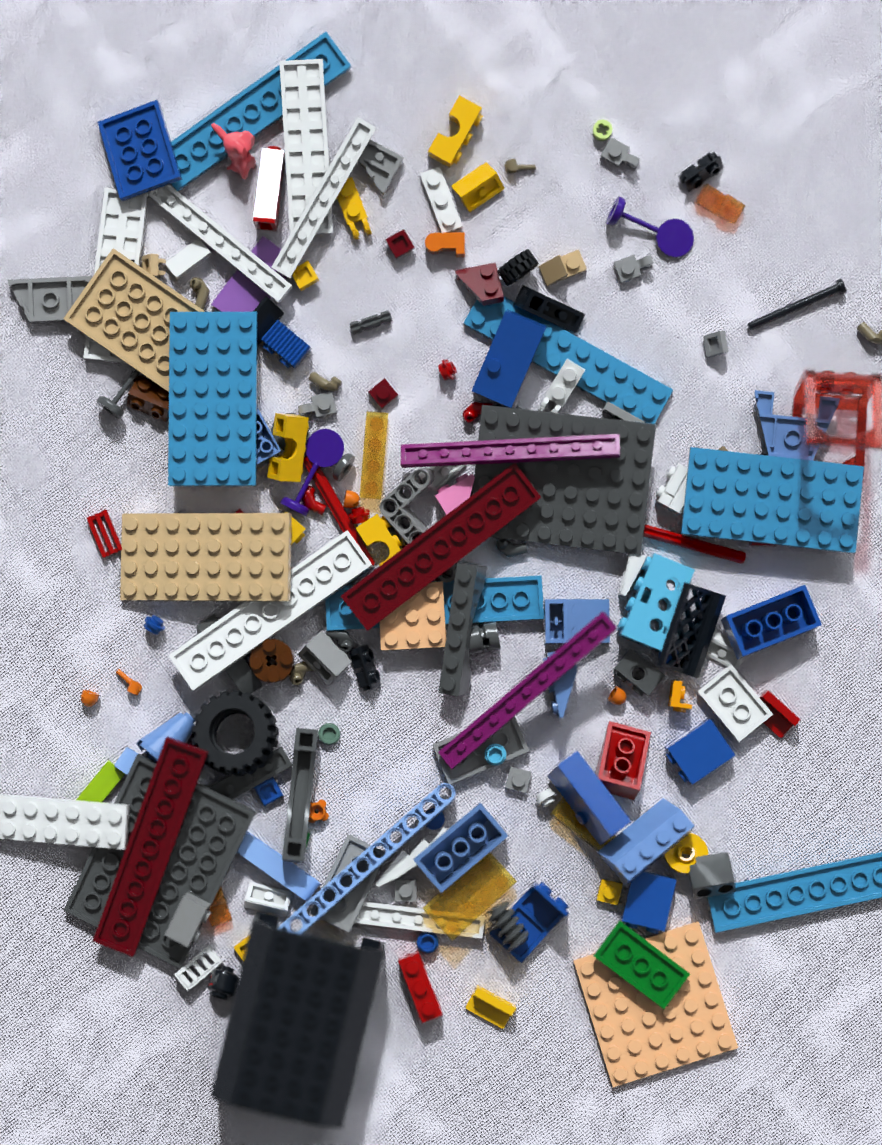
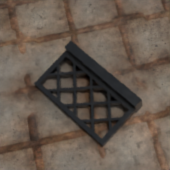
M684 582L657 666L699 679L726 598L725 595ZM691 589L693 597L688 600V595ZM695 603L696 609L691 613L690 607ZM685 612L686 618L681 621L682 613ZM688 624L689 630L684 633L683 627ZM678 632L679 639L674 642L675 634ZM681 645L682 651L677 654L676 648ZM671 653L672 659L666 664L668 655Z

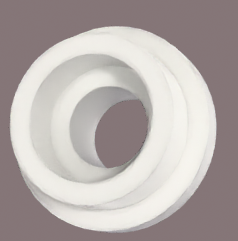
M551 788L546 789L536 796V803L538 806L548 807L555 802L554 798L557 794L552 792Z

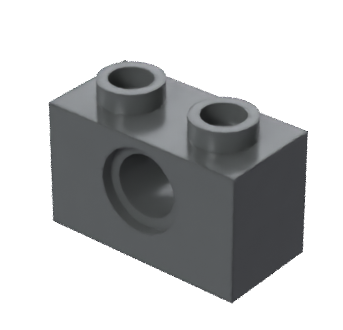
M632 648L628 649L613 668L617 671L615 676L624 683L627 680L634 685L632 689L640 696H643V694L649 696L665 676ZM636 667L643 670V677L640 680H635L632 677V671Z

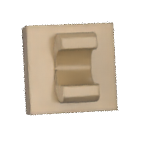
M159 254L142 256V268L155 277L165 274V271L158 269V264L166 263V260L159 259Z

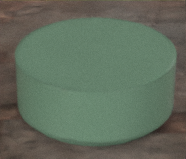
M333 723L324 724L319 729V739L326 745L335 744L340 738V729Z

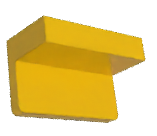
M488 163L482 164L451 186L469 212L505 189L498 174Z
M477 985L466 1005V1009L503 1029L510 1016L514 1014L516 1006Z

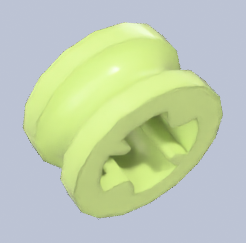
M607 120L597 121L593 127V136L599 141L609 139L612 134V125ZM602 125L603 128H608L606 135L597 132L599 126Z

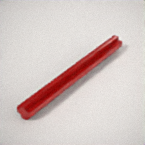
M305 456L303 463L308 472H310L314 463L309 460L308 456ZM318 466L312 478L342 532L349 531L374 566L375 562L349 519L324 472Z
M644 525V537L740 564L745 562V552Z

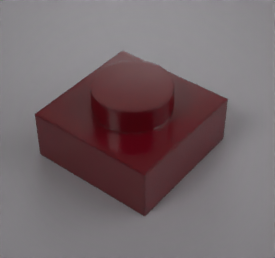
M404 229L385 239L396 259L415 249Z
M385 378L368 391L381 409L399 396Z

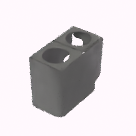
M727 852L695 858L696 864L690 865L689 871L694 900L735 892V879Z

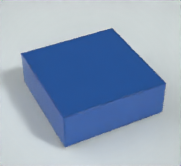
M274 777L254 787L264 806L284 796Z

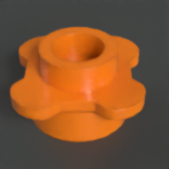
M321 799L315 803L311 802L310 823H314L316 820L326 821L329 815L325 809L326 801Z

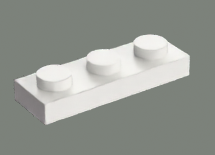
M440 166L420 173L441 233H448L462 228V223Z

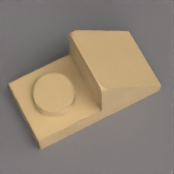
M579 249L563 256L558 255L539 266L546 286L587 271Z

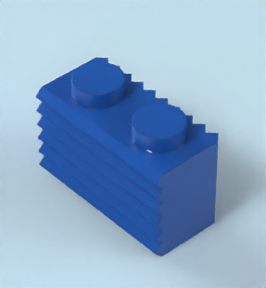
M279 320L273 324L261 339L264 343L262 347L271 355L274 352L281 357L279 361L288 369L290 366L296 369L312 350L306 342Z

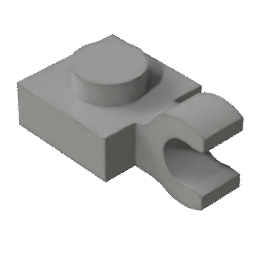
M612 137L600 155L602 159L618 168L621 163H624L632 169H636L640 160L638 157L628 154L630 147Z
M635 255L615 261L614 266L620 282L624 283L640 277V269L652 266L654 262L651 255L637 261Z
M332 391L311 396L312 403L298 406L300 416L315 412L316 418L337 413Z

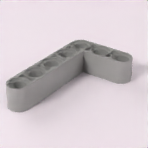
M421 467L412 472L381 501L379 506L382 515L408 544L416 539L417 533L422 534L427 530L408 505L434 481V473L428 467ZM420 472L426 474V483L419 481L418 475ZM404 486L410 488V497L404 496ZM388 501L394 502L396 506L394 512L388 509ZM403 517L409 519V528L402 525L401 520ZM457 563L451 567L453 576H447L444 572L438 578L443 582L454 580Z

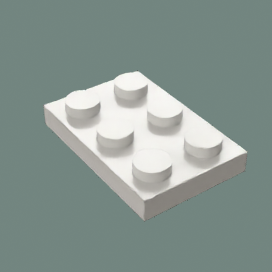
M732 664L697 691L739 742L773 715Z

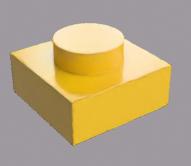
M308 260L297 266L292 275L301 291L320 281Z
M601 878L596 900L618 906L623 884Z

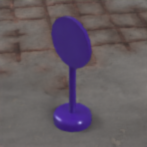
M620 196L616 198L608 214L606 224L614 226L620 217H623L656 232L657 245L661 252L667 256L680 257L690 251L693 246L694 235L693 230L685 221L676 218L669 219L658 228L623 212L626 200Z
M320 429L311 434L306 443V454L314 464L295 501L288 497H283L280 502L281 504L307 517L309 509L300 504V501L318 466L323 468L332 467L343 456L344 442L339 434L330 429Z

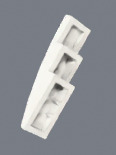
M443 826V828L439 831V833L435 836L431 843H433L448 829ZM423 838L410 854L402 849L376 881L375 885L379 887L390 882L416 866L417 864L413 859L431 843Z

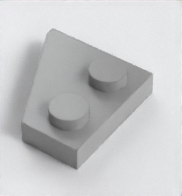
M370 140L358 162L381 194L385 195L404 157Z

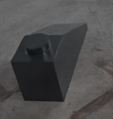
M522 285L514 302V305L573 333H577L585 316L584 313L525 285Z

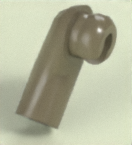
M195 277L190 280V287L197 295L195 305L204 310L210 291L201 278Z
M862 322L857 327V330L867 341L882 345V330L876 333L865 322Z
M315 371L309 376V381L320 389L336 392L342 385V381L337 377H332L329 382Z
M306 662L297 663L290 673L289 679L293 685L298 686L302 683L306 672L313 670Z

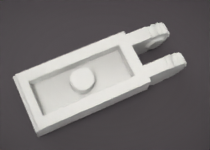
M567 358L544 395L545 399L537 411H544L549 400H552L557 405L551 412L558 413L559 409L564 406L585 369Z

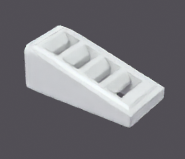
M627 554L619 589L620 596H626L629 593L647 556Z
M208 945L174 975L183 987L189 991L223 961L211 946ZM207 953L208 956L213 960V965H211L207 961V959L203 956L204 954ZM198 959L207 967V970L204 971L197 963ZM191 965L200 973L198 977L191 970ZM184 971H186L189 974V976L193 979L191 983L184 976Z

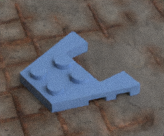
M755 390L754 396L768 456L813 461L837 409L840 398L820 396L818 419L773 415L774 392Z

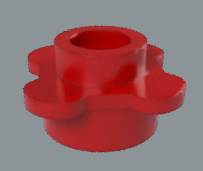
M447 359L442 360L438 368L443 379H456L455 374L457 371L453 362H449Z
M364 507L354 508L351 513H348V517L352 520L353 524L363 523L369 519L370 511Z

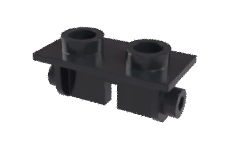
M715 152L707 153L697 161V164L700 166L699 169L692 164L681 172L679 179L683 184H686L688 192L699 188L704 181L711 176H716L723 169L720 155L717 156Z
M369 645L352 649L350 657L354 669L362 668L361 672L355 673L359 687L363 691L380 687V674L375 668L374 654L369 649Z

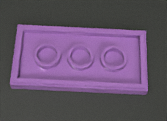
M262 236L251 252L271 268L281 249ZM237 269L211 305L220 312H253L265 297L271 299V296ZM275 271L276 273H278V274H279L281 277H283L284 279L287 278L286 276H284V275L280 274L279 272Z

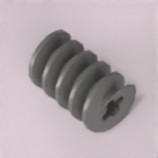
M505 901L493 907L486 914H491L488 922L496 921L493 930L501 929L497 936L506 937L502 943L511 944L507 949L510 952L527 940L526 937L529 932H521L524 927L523 923L516 924L519 917H511L514 909L506 910L509 902Z

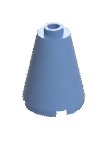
M180 712L136 742V745L141 751L143 749L146 750L145 753L150 760L157 762L166 737L169 736L187 743L192 734V726H195L193 724L195 720L187 712L185 714Z

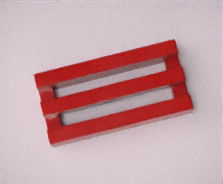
M107 510L86 518L103 558L122 550L121 542ZM103 516L106 519V522L116 543L117 548L113 549V546L108 537L104 524L101 520V517ZM94 520H97L102 535L109 549L108 552L105 551L98 531L93 522Z

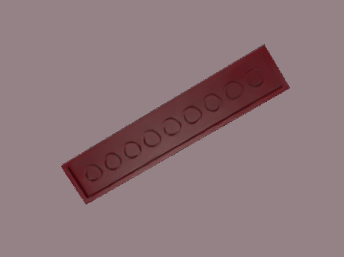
M516 463L512 464L341 595L342 599L368 631L538 501L541 496Z
M169 736L166 737L93 942L129 956H135L209 751Z

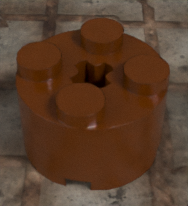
M277 639L265 640L253 649L250 655V667L254 675L260 680L269 683L285 680L289 677L295 664L292 649L286 643ZM276 655L277 665L269 666L267 658Z

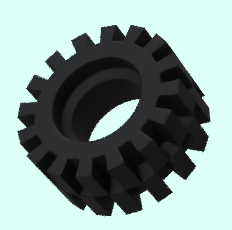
M526 249L500 267L497 273L504 283L509 286L530 273L539 263L531 251Z

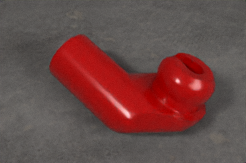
M472 402L463 412L464 420L468 423L473 422L481 413L482 405L493 406V404Z
M308 486L302 497L304 506L313 512L323 515L326 505L315 500V489L312 486Z

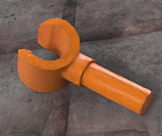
M118 669L116 674L126 683L130 684L127 691L138 695L142 685Z

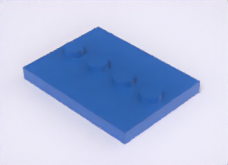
M158 100L98 122L119 198L122 202L182 180Z

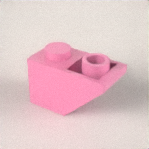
M465 473L456 479V484L451 487L446 484L437 490L438 494L435 495V498L445 515L470 497L475 479L473 474L468 476Z

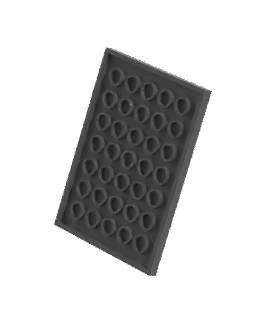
M482 405L478 441L606 434L620 435V458L516 463L541 498L491 537L641 555L656 424ZM514 463L476 464L473 494Z
M137 754L114 802L116 804L130 805L128 841L157 762L140 754ZM197 783L141 937L139 949L179 969L182 968L194 942L189 947H186L165 936L173 916L187 892L210 903L211 905L208 909L210 910L256 811ZM93 847L63 911L98 927L125 850Z

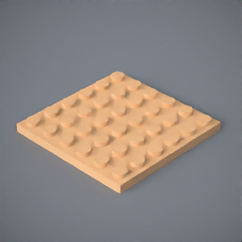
M698 921L644 938L690 973L665 1009L661 1008L595 958L594 954L573 960L613 1087L738 1048Z

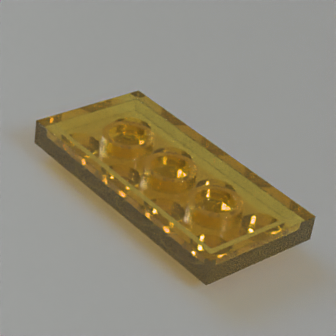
M489 852L446 890L438 893L423 907V910L447 937L453 941L517 881Z

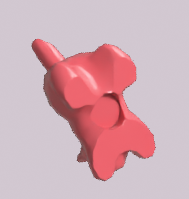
M212 123L211 127L223 141L225 152L232 161L227 170L241 174L242 179H247L249 170L254 169L256 166V160L249 152L255 143V137L246 130L227 134L219 125Z

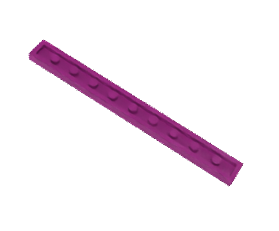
M619 434L401 445L402 468L620 458Z
M602 611L438 753L449 767L454 769L615 632L618 627Z

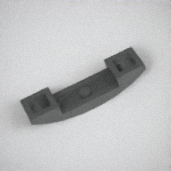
M213 614L197 625L200 633L217 622L218 618ZM244 657L226 669V672L242 693L252 694L263 686L259 678L252 672Z

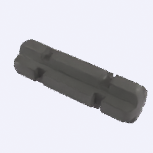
M384 311L380 313L381 315L375 314L361 319L360 322L350 323L352 333L358 334L361 333V330L367 331L381 326L382 323L392 322L390 312Z

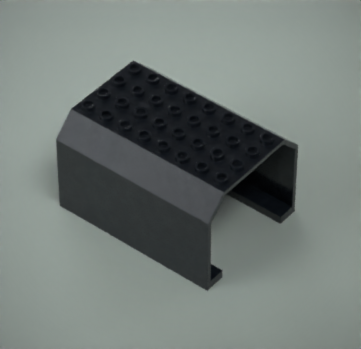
M257 912L252 920L210 1097L232 1107L317 1127L342 1128L384 955V942L363 937L361 947L277 928V916Z

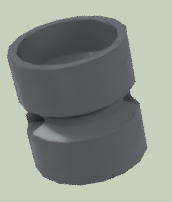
M496 622L483 624L482 628H479L478 625L472 626L470 637L471 655L483 653L484 649H487L489 652L501 650Z

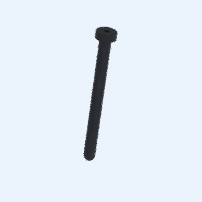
M840 278L835 281V285L747 324L749 330H754L838 292L840 294L846 293L847 290L843 280Z

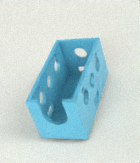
M654 553L650 557L647 556L641 570H644L643 576H639L634 584L633 590L636 593L634 597L629 598L625 607L628 613L626 618L620 619L617 630L620 631L618 636L661 652L684 582L690 584L695 569ZM667 580H672L675 583L673 591L666 587ZM659 600L666 602L667 609L665 611L659 609ZM651 620L658 622L659 629L657 631L651 630Z

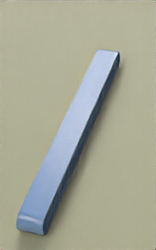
M126 747L114 765L128 775L138 753ZM247 831L237 853L305 901H309L321 883L294 863L282 861L280 853Z
M443 783L435 788L278 928L293 931L291 924L293 920L299 919L302 922V928L298 933L304 934L448 807L456 797V791L453 786ZM444 788H449L452 791L451 797L447 800L440 798V791ZM431 802L435 805V811L432 814L424 813L423 807L426 803ZM411 817H416L419 820V824L415 829H410L407 826V820ZM398 831L402 834V840L396 844L392 843L390 839L391 834ZM378 846H383L386 850L382 858H376L374 855V850ZM361 861H367L369 864V869L365 873L358 871L357 866ZM345 875H349L352 878V884L347 888L341 884V879ZM328 890H333L336 894L332 902H327L324 898ZM313 904H316L319 908V913L315 917H311L308 914V908Z

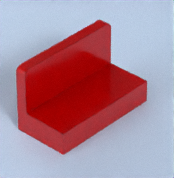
M765 690L759 697L773 713L763 723L779 738H782L792 726H796L801 720L769 690Z

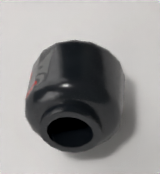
M222 966L221 969H214L212 971L207 986L211 996L223 1000L234 996L239 977L233 973V968Z

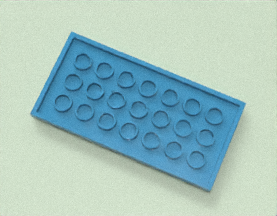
M170 312L168 486H256L257 312Z
M690 447L681 534L856 553L864 466Z

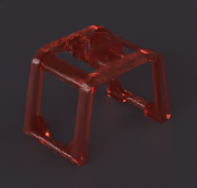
M805 369L795 387L792 403V417H802V407L805 408V445L825 447L828 445L855 446L854 457L842 464L864 466L865 449L882 450V375L877 373L858 375L854 372L842 374L833 371L815 372L813 369ZM820 396L840 398L836 410L857 411L855 437L829 436L828 433L816 426V408H819ZM872 396V429L866 432L867 406Z

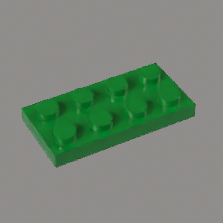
M620 920L593 955L663 1009L666 1008L690 975L688 971Z

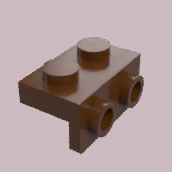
M138 375L128 393L126 405L134 411H140L154 419L166 422L169 414V392L152 380Z

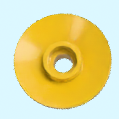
M690 833L665 853L664 856L667 864L673 870L689 874L690 865L696 864L695 858L708 855V848L699 836ZM688 854L690 857L688 859H685L682 857V855Z

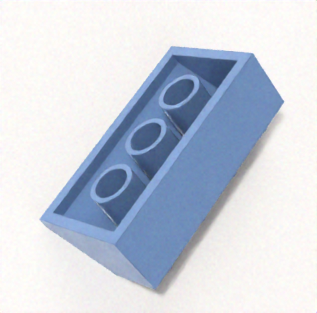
M663 798L597 853L623 884L627 886L690 834L695 825L681 809Z
M479 803L413 860L442 893L505 840L508 834L487 809Z

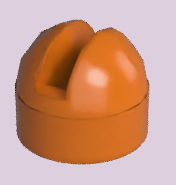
M346 490L343 507H356L359 504V495L354 491Z
M616 686L611 691L608 701L614 705H621L626 701V693L623 689Z
M83 689L81 694L83 705L87 707L95 705L99 694Z

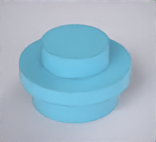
M491 744L485 750V759L491 765H500L506 759V750L500 744Z

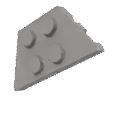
M92 277L8 280V284L30 323L65 321L63 318Z

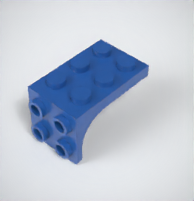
M535 881L511 907V909H514L511 917H519L516 924L523 923L524 925L521 932H529L526 937L527 940L509 952L520 963L526 959L561 919L570 914L567 910L569 906L559 896L556 899L550 895L552 893L551 889L543 882L538 884ZM492 929L489 935L507 950L511 944H503L502 942L506 937L497 936L501 929Z

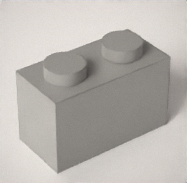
M320 631L298 653L327 685L336 679L352 662L347 654L341 651L323 631Z
M187 892L183 896L165 936L186 947H189L192 942L196 943L202 932L198 930L201 923H206L211 914V911L208 910L211 904Z

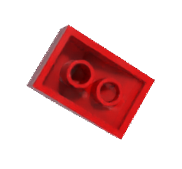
M611 721L608 722L595 774L610 794L631 800L636 798L641 788L651 732Z

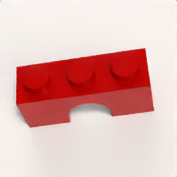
M419 950L400 957L398 962L422 1023L443 1015Z

